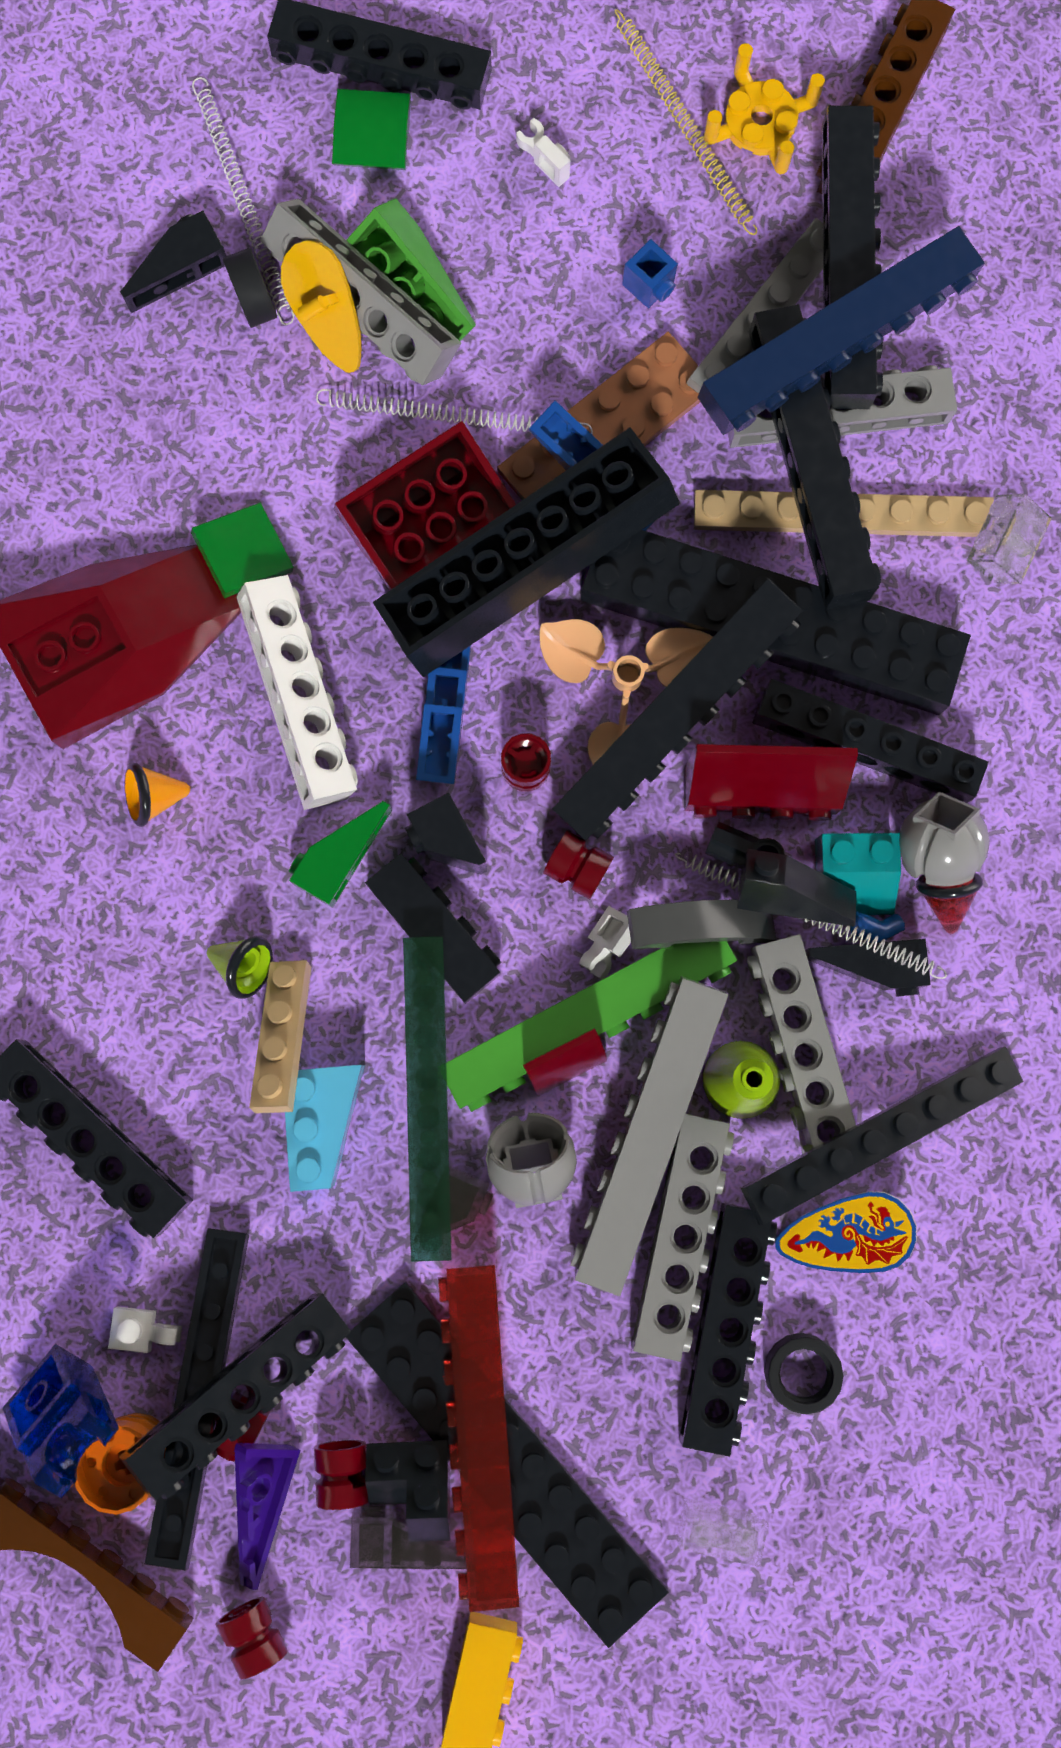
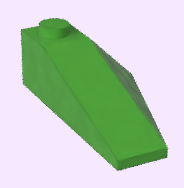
M396 198L375 207L346 241L461 342L476 324L421 228Z

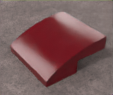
M594 1028L531 1060L523 1066L537 1095L540 1096L606 1062L607 1057L600 1037Z

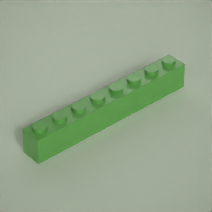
M727 941L677 943L668 948H660L442 1064L438 1068L459 1108L462 1109L468 1105L470 1111L473 1112L491 1102L492 1100L488 1094L503 1087L505 1093H508L527 1083L523 1075L527 1074L523 1066L524 1064L594 1028L598 1035L606 1032L608 1037L611 1038L630 1028L626 1020L639 1013L643 1020L663 1010L664 1008L660 1002L665 1000L671 982L678 984L681 976L697 982L708 977L712 984L731 974L732 971L729 965L735 963L737 959Z

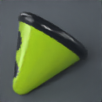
M260 936L212 945L206 951L207 957L226 983L229 992L238 999L252 997L263 987L268 978L270 962H273L271 945L265 938Z

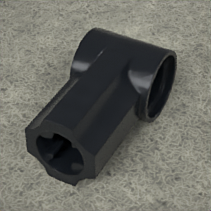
M718 822L705 854L742 869L747 849L785 855V851L782 845L775 839H759Z

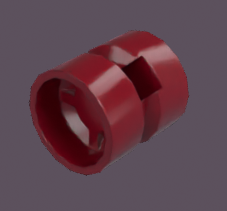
M523 733L511 737L504 745L501 753V768L505 781L512 788L519 791H533L540 788L547 781L551 766V752L547 743L539 736L531 733Z
M567 830L550 857L543 874L561 884L567 880L570 881L571 890L590 900L614 856L596 846L587 849L586 840Z
M342 1440L316 1445L314 1447L315 1471L321 1474V1478L315 1483L316 1506L324 1510H343L368 1504L365 1475L362 1474V1470L366 1468V1442L361 1440Z
M264 1597L254 1598L232 1609L215 1624L226 1646L235 1647L230 1655V1659L241 1680L253 1677L279 1662L288 1652L279 1630L268 1628L272 1623V1614Z

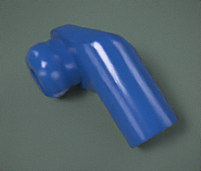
M856 911V923L854 927L850 926V932L852 933L854 928L858 927L855 937H858L861 931L865 930L863 941L871 933L869 943H872L876 936H878L877 942H881L883 939L887 940L904 931L905 923L898 914H893L879 921L867 914Z

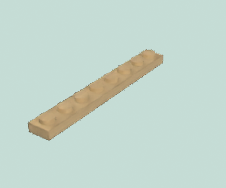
M695 490L694 530L804 533L793 492ZM858 494L860 500L859 518L862 527H866L869 534L991 537L994 534V497Z

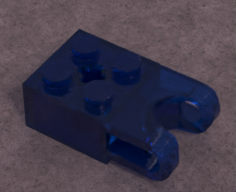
M57 1344L51 1348L3 1406L15 1448L23 1453L33 1481L36 1485L60 1498H63L77 1481V1466L85 1450L98 1440L105 1447L119 1430L93 1367Z

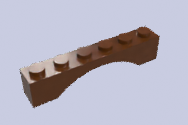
M0 1477V1550L13 1549L37 1552L58 1559L78 1571L95 1586L109 1605L119 1626L124 1648L158 1672L194 1619L188 1614L189 1608L181 1600L172 1596L167 1599L155 1590L156 1584L148 1576L142 1573L134 1575L122 1566L123 1560L115 1552L109 1549L101 1551L89 1542L91 1537L82 1528L71 1525L69 1528L58 1520V1513L53 1507L44 1502L36 1504L25 1496L26 1490L20 1483L11 1478L3 1480Z

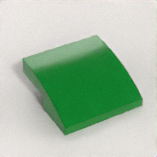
M337 89L332 164L337 166L406 170L411 94Z

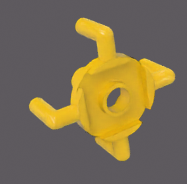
M743 43L738 48L734 67V75L740 88L733 92L729 98L725 113V124L721 125L722 114L720 111L712 110L708 113L704 141L712 145L730 138L733 144L740 149L744 148L752 151V154L769 155L776 173L785 174L789 169L795 148L790 139L797 127L798 114L813 109L818 105L825 78L822 74H813L810 78L806 95L795 99L784 89L783 84L779 80L769 79L767 81L753 82L749 72L753 48L750 44ZM756 112H765L770 116L771 122L766 125H759L753 121L751 116Z

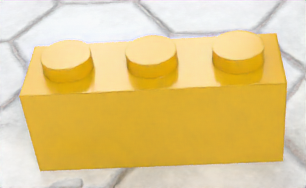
M470 1611L443 1729L441 1748H492V1745L500 1747L505 1720L498 1718L501 1705H509L514 1684V1678L508 1677L511 1662H519L523 1644V1637L517 1636V1622Z

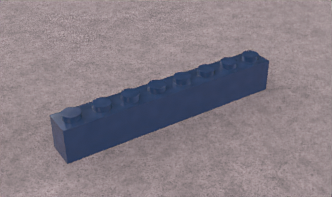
M957 226L703 382L697 398L722 435H725L734 428L737 432H740L756 420L757 417L755 415L765 409L773 412L781 407L789 399V394L798 389L802 393L812 388L821 379L820 375L830 369L835 373L851 362V356L863 350L864 353H868L883 342V336L894 330L896 334H899L916 320L914 317L924 311L927 315L935 312L945 304L946 298L956 292L960 296L966 293L978 282L976 276L985 262L960 226Z

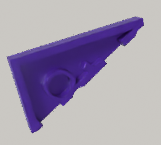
M236 1443L239 1578L240 1584L251 1590H258L301 1451L288 1444Z

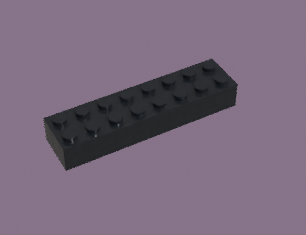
M629 427L379 597L373 604L406 657L420 675L425 677L678 506L680 502L668 475L631 427Z

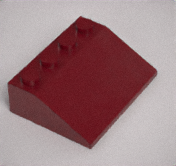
M461 421L334 504V511L354 542L391 590L515 506L516 503L464 422Z
M696 744L685 765L684 811H694V817L714 818L717 817V812H732V818L751 819L755 818V813H770V818L775 820L793 819V814H808V819L814 821L831 820L832 814L836 815L843 809L858 757V748Z

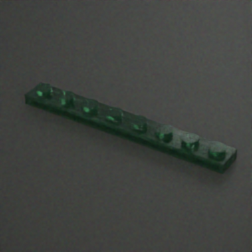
M443 937L403 938L411 1262L452 1260L444 940Z

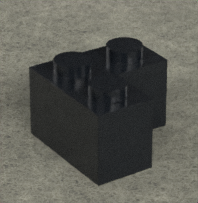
M448 1440L366 1444L365 1483L369 1505L406 1504V1524L409 1542L450 1541V1460Z

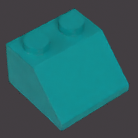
M900 833L821 834L815 839V870L856 891V911L867 915H893L895 913L901 876Z

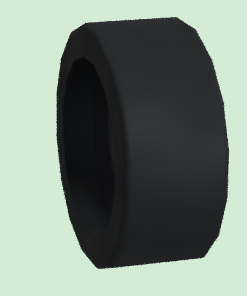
M251 248L224 257L223 262L249 326L252 328L277 318V313Z
M805 1333L787 1335L773 1345L766 1357L764 1367L766 1385L774 1398L791 1412L805 1415L821 1412L832 1405L841 1392L844 1378L841 1361L832 1347L814 1335ZM806 1349L814 1351L825 1363L827 1371L825 1384L813 1396H794L782 1384L780 1376L781 1365L785 1358L796 1350Z

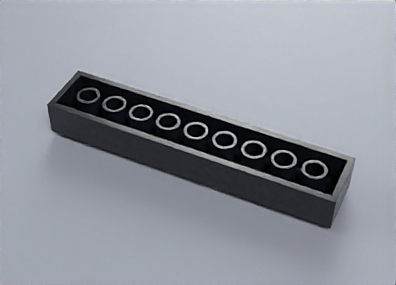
M644 530L639 531L590 564L582 588L581 601L667 629L690 628L702 631L713 637L769 578L803 611L796 618L801 625L786 640L779 636L769 646L774 653L767 661L938 716L950 706L971 637L970 634L867 601L825 610L821 592L817 585Z

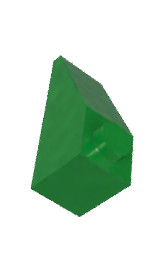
M384 801L380 802L309 847L305 855L299 853L290 866L289 873L292 876L289 881L294 886L333 908L392 812L390 805Z

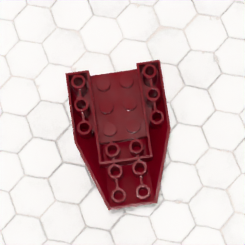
M197 544L90 564L1 599L0 648L51 741L60 748L65 749L164 695L241 613L237 601L238 593L224 599Z

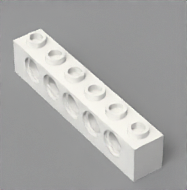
M288 575L246 582L237 595V601L303 808L306 810L346 800L357 790V773L354 766L348 763L345 754V736L340 728L337 729L333 716L335 711L332 696L326 693L322 682V664L317 657H314L310 645L312 642L311 630L309 625L303 622L299 611V593L295 587L291 586ZM270 615L279 617L283 621L284 626L273 623ZM281 651L290 652L294 656L295 661L285 659ZM292 686H299L304 689L307 697L298 696ZM304 721H310L315 724L318 733L308 731ZM315 757L324 758L329 764V770L321 768L316 763Z

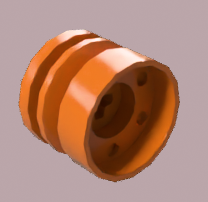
M132 1413L120 1416L101 1426L83 1440L75 1453L72 1472L75 1487L85 1503L99 1512L117 1515L134 1510L150 1498L119 1456L161 1421L151 1415Z

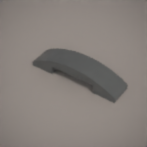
M738 900L675 902L638 907L627 911L632 949L668 948L677 943L738 941L739 944L768 943L776 941L777 938L773 914L737 909Z

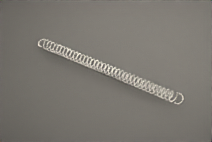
M202 77L196 78L192 83L193 91L197 95L208 130L211 132L210 135L213 138L217 154L220 156L219 159L222 162L224 173L227 174L226 178L229 180L240 216L243 217L242 221L245 223L244 226L247 229L249 240L252 242L251 245L254 248V253H256V259L259 260L258 264L261 266L263 277L266 279L265 283L268 285L267 288L270 291V296L273 297L272 301L275 303L274 307L277 309V315L283 325H289L294 320V312L291 311L293 317L289 323H284L279 314V310L289 304H284L279 308L276 307V304H279L278 302L286 299V297L279 299L277 302L274 301V298L278 294L284 293V291L278 292L274 296L272 295V292L275 291L274 289L282 287V285H278L272 290L269 288L275 281L280 280L277 283L280 284L281 279H275L267 283V279H270V276L278 274L274 277L277 278L280 274L272 273L265 277V273L269 269L276 268L272 272L277 270V267L272 266L275 261L269 260L263 265L260 264L264 257L271 256L268 258L271 259L273 256L272 254H266L259 259L258 255L261 254L260 252L268 248H263L257 253L255 249L259 248L257 246L263 243L261 242L256 246L253 245V242L255 243L256 239L262 237L261 234L264 232L262 229H259L261 224L256 223L259 220L258 217H254L257 212L249 211L243 216L242 212H244V209L252 206L250 210H253L254 205H247L242 210L239 208L242 202L250 200L247 203L250 204L252 199H244L237 203V199H241L239 198L240 196L248 194L245 197L248 198L250 193L245 192L248 188L243 186L245 184V181L241 180L243 175L238 174L241 170L236 168L238 166V163L234 162L236 157L231 156L234 151L229 150L231 144H227L229 138L225 137L227 132L223 131L225 127L221 125L220 114L216 113L218 108L214 107L216 103L212 101L213 96L209 95L211 93L210 89L200 91L199 94L204 91H209V93L199 100L198 97H201V95L196 93L194 82L198 79H203L207 86L208 82ZM212 97V99H210L209 102L201 106V103H203L202 100L204 98ZM214 103V105L211 106V108L207 109L205 112L203 111V109H205L204 106L206 104ZM216 109L214 114H211L208 118L205 117V114L208 115L206 112ZM218 115L216 120L208 124L207 121H210L209 118L211 116ZM216 121H221V123L218 124L219 126L214 127L212 131L210 130V127H212V123ZM218 127H223V129L220 130L221 132L217 133L214 137L212 136V133H214L213 130H215ZM225 133L223 138L217 142L214 141V139H217L215 137L218 134ZM223 139H227L225 144L220 146L218 149V142ZM230 145L221 155L219 154L223 146ZM232 151L223 161L221 160V157H224L222 156L224 153ZM234 157L231 163L224 167L223 163H226L224 161L228 158ZM236 163L237 165L233 167L234 169L227 173L226 169H229L227 167ZM239 170L237 173H235L236 175L232 176L230 179L228 178V175H231L229 174L231 171ZM236 176H241V178L238 179L239 181L235 182L233 185L230 184V181H233L231 179H233ZM243 182V184L240 185L242 187H239L235 191H233L232 188L236 187L234 186L236 183ZM246 188L242 191L245 193L240 194L237 198L235 197V193H238L236 192L237 190ZM255 212V214L252 215V218L248 219L246 222L244 221V218H246L245 216L247 214ZM252 219H257L255 221V224L251 225L249 228L246 227V224H249L247 222H249ZM259 225V227L256 228L258 230H255L254 232L249 234L248 231L251 230V227ZM257 231H262L260 234H258L261 236H258L254 240H251V236H254L252 234H254ZM273 262L271 264L272 267L263 271L262 268L265 267V264Z
M321 389V390H319V391L317 392V394H316L317 403L320 404V405H322V406H326V404H321V403L318 401V394H319L321 391H329V403H330L331 407H334L335 404H334V405L331 404V390H329V389ZM338 391L336 392V404H337L338 408H341L342 406H344V408L347 409V408H349V406H350L352 410H354V409L357 407V409H358L359 411H361V410L363 409V407H364V410H365L366 412L369 411V409H371V411H372L373 413H374L376 410H378V412L381 414V413L383 412V410H384V412H385L386 414H389L390 411H391V413H392L393 415H395V414L397 413V411H398V414H399L400 416H402V415L404 414V412H405L406 417H409L410 414H412L413 418H415V417H417V415H419L420 419H422L424 416H426L427 420H429V419L431 418V416H432L433 420H437L438 417H439L440 421H443V420L445 419V417H446L447 422H450V421L452 420V418H453L454 423H457V422L459 421V418H460V422L462 421V420H461V410H462L461 407H460V409H459V415H458L457 421H455V418H454V410H455V407L453 406L451 418H450V420H448V417H447L448 406L446 405L445 415H444L443 419H441V415H440L441 405L439 404L438 414H437V417H436V419H435V418H434V413H433L434 404H432L431 414H430V416H429V418H428V417H427V403H425V410H424L423 416L421 417V416H420V401L418 402V410H417V413H416V415L414 416V414H413V403H414L413 400L411 401L410 413H409V415H407V413H406V404H407V401H406V400L404 401V409H403L402 414H400V412H399L400 400L398 399L396 412L393 413V410H392L393 398H391V401H390V409H389V411H388V413H387V412H386V408H385V405H386V397H384L383 408H382V411L380 412V411H379V406H378V404H379V396L377 397V405H376V408H375V410L373 411V409H372V399H373V396H372V395L370 396V405H369V408L366 410V408H365L366 395H365V394H364V396H363V405H362L361 409H359V406H358L359 394L356 395V405H355L354 408H352V405H351L352 393H350V396H349V404H348L347 407H345V403H344V401H345V392H343V397H342L343 402H342L341 406L338 405V400H337V399H338V396H339V392H338ZM468 408L466 409V416L463 421L465 423V421L467 420L468 425L472 424V422L474 421L475 426H477L481 422L482 427H484L487 423L489 428H491L494 424L496 429L499 428L500 424L503 429H505L508 425L510 430H512L515 426L517 431H519L522 426L524 432L527 431L528 427H531V416H529L526 430H524V415H522L519 429H517V414H515L512 428H510V413L508 414L505 427H503V412L501 413L500 422L497 427L496 411L494 412L493 421L490 426L489 410L487 411L486 421L483 425L482 409L480 410V417L478 423L476 424L475 408L473 410L471 422L469 423L468 421ZM579 422L582 425L589 426L591 429V434H593V429L589 424Z
M676 853V854H675V856H676L678 859H680V860H682V861H685V868H686V869L689 868V867L692 865V871H696V870L698 869L699 875L702 874V873L705 871V877H709L710 874L712 873V875H711V879H712V880H715V879L718 877V883H722V882L724 881V879H725V882H724L725 886H728V885L731 883V888H732V889H735V888L737 887V885H738V891H739V880H738L737 884L733 887V882H734V879H735V876H736V872L734 873L733 877L731 878V880H730V881L728 882V884L726 885V881H727V877H728V874H729L730 869H728L727 873L725 874V876L723 877V879L720 881V875H721L723 866L721 867V869L719 870L718 874H717V875L715 876V878L713 879L714 870H715V867H716V865H717L716 863H715V865L713 866V868H712V870L710 871V873L706 876V874H707V869H708L710 860L708 861V863L706 864L705 868H704V869L702 870V872L700 873L701 864H702V861H703L704 858H701V861L699 862V864L697 865V867L693 870L694 862H695V859H696V857H697V854L695 855L694 859L692 860L691 864H690L688 867H687V861H686L685 859H682V858H680V857L677 856V855H679L680 853ZM819 921L818 927L822 928L826 922H823L820 926L821 922ZM826 923L825 931H829V929L833 925L832 934H835L840 928L839 937H842L847 931L846 941L849 940L854 934L852 940L853 944L856 943L861 936L859 943L860 947H862L866 941L867 950H869L874 944V953H876L878 949L881 947L880 956H883L889 948L887 959H890L896 951L894 962H897L903 954L901 965H904L910 957L908 968H911L917 960L915 972H917L923 965L922 975H924L931 966L930 975L932 977H935L937 979H944L947 977L946 971L940 967L937 968L944 971V977H936L931 974L934 966V960L931 961V963L924 971L927 962V957L923 959V961L917 968L920 959V954L916 956V958L910 965L913 956V951L909 953V955L903 962L906 953V948L902 950V952L896 959L899 950V945L895 947V949L889 956L892 947V942L888 944V946L882 953L885 944V939L881 941L880 945L875 950L878 941V936L875 937L871 945L868 947L871 938V933L868 934V936L862 943L865 930H862L857 939L855 940L858 927H855L851 935L848 937L850 926H847L841 935L843 925H839L834 932L836 924L831 923V925L827 929L828 923Z

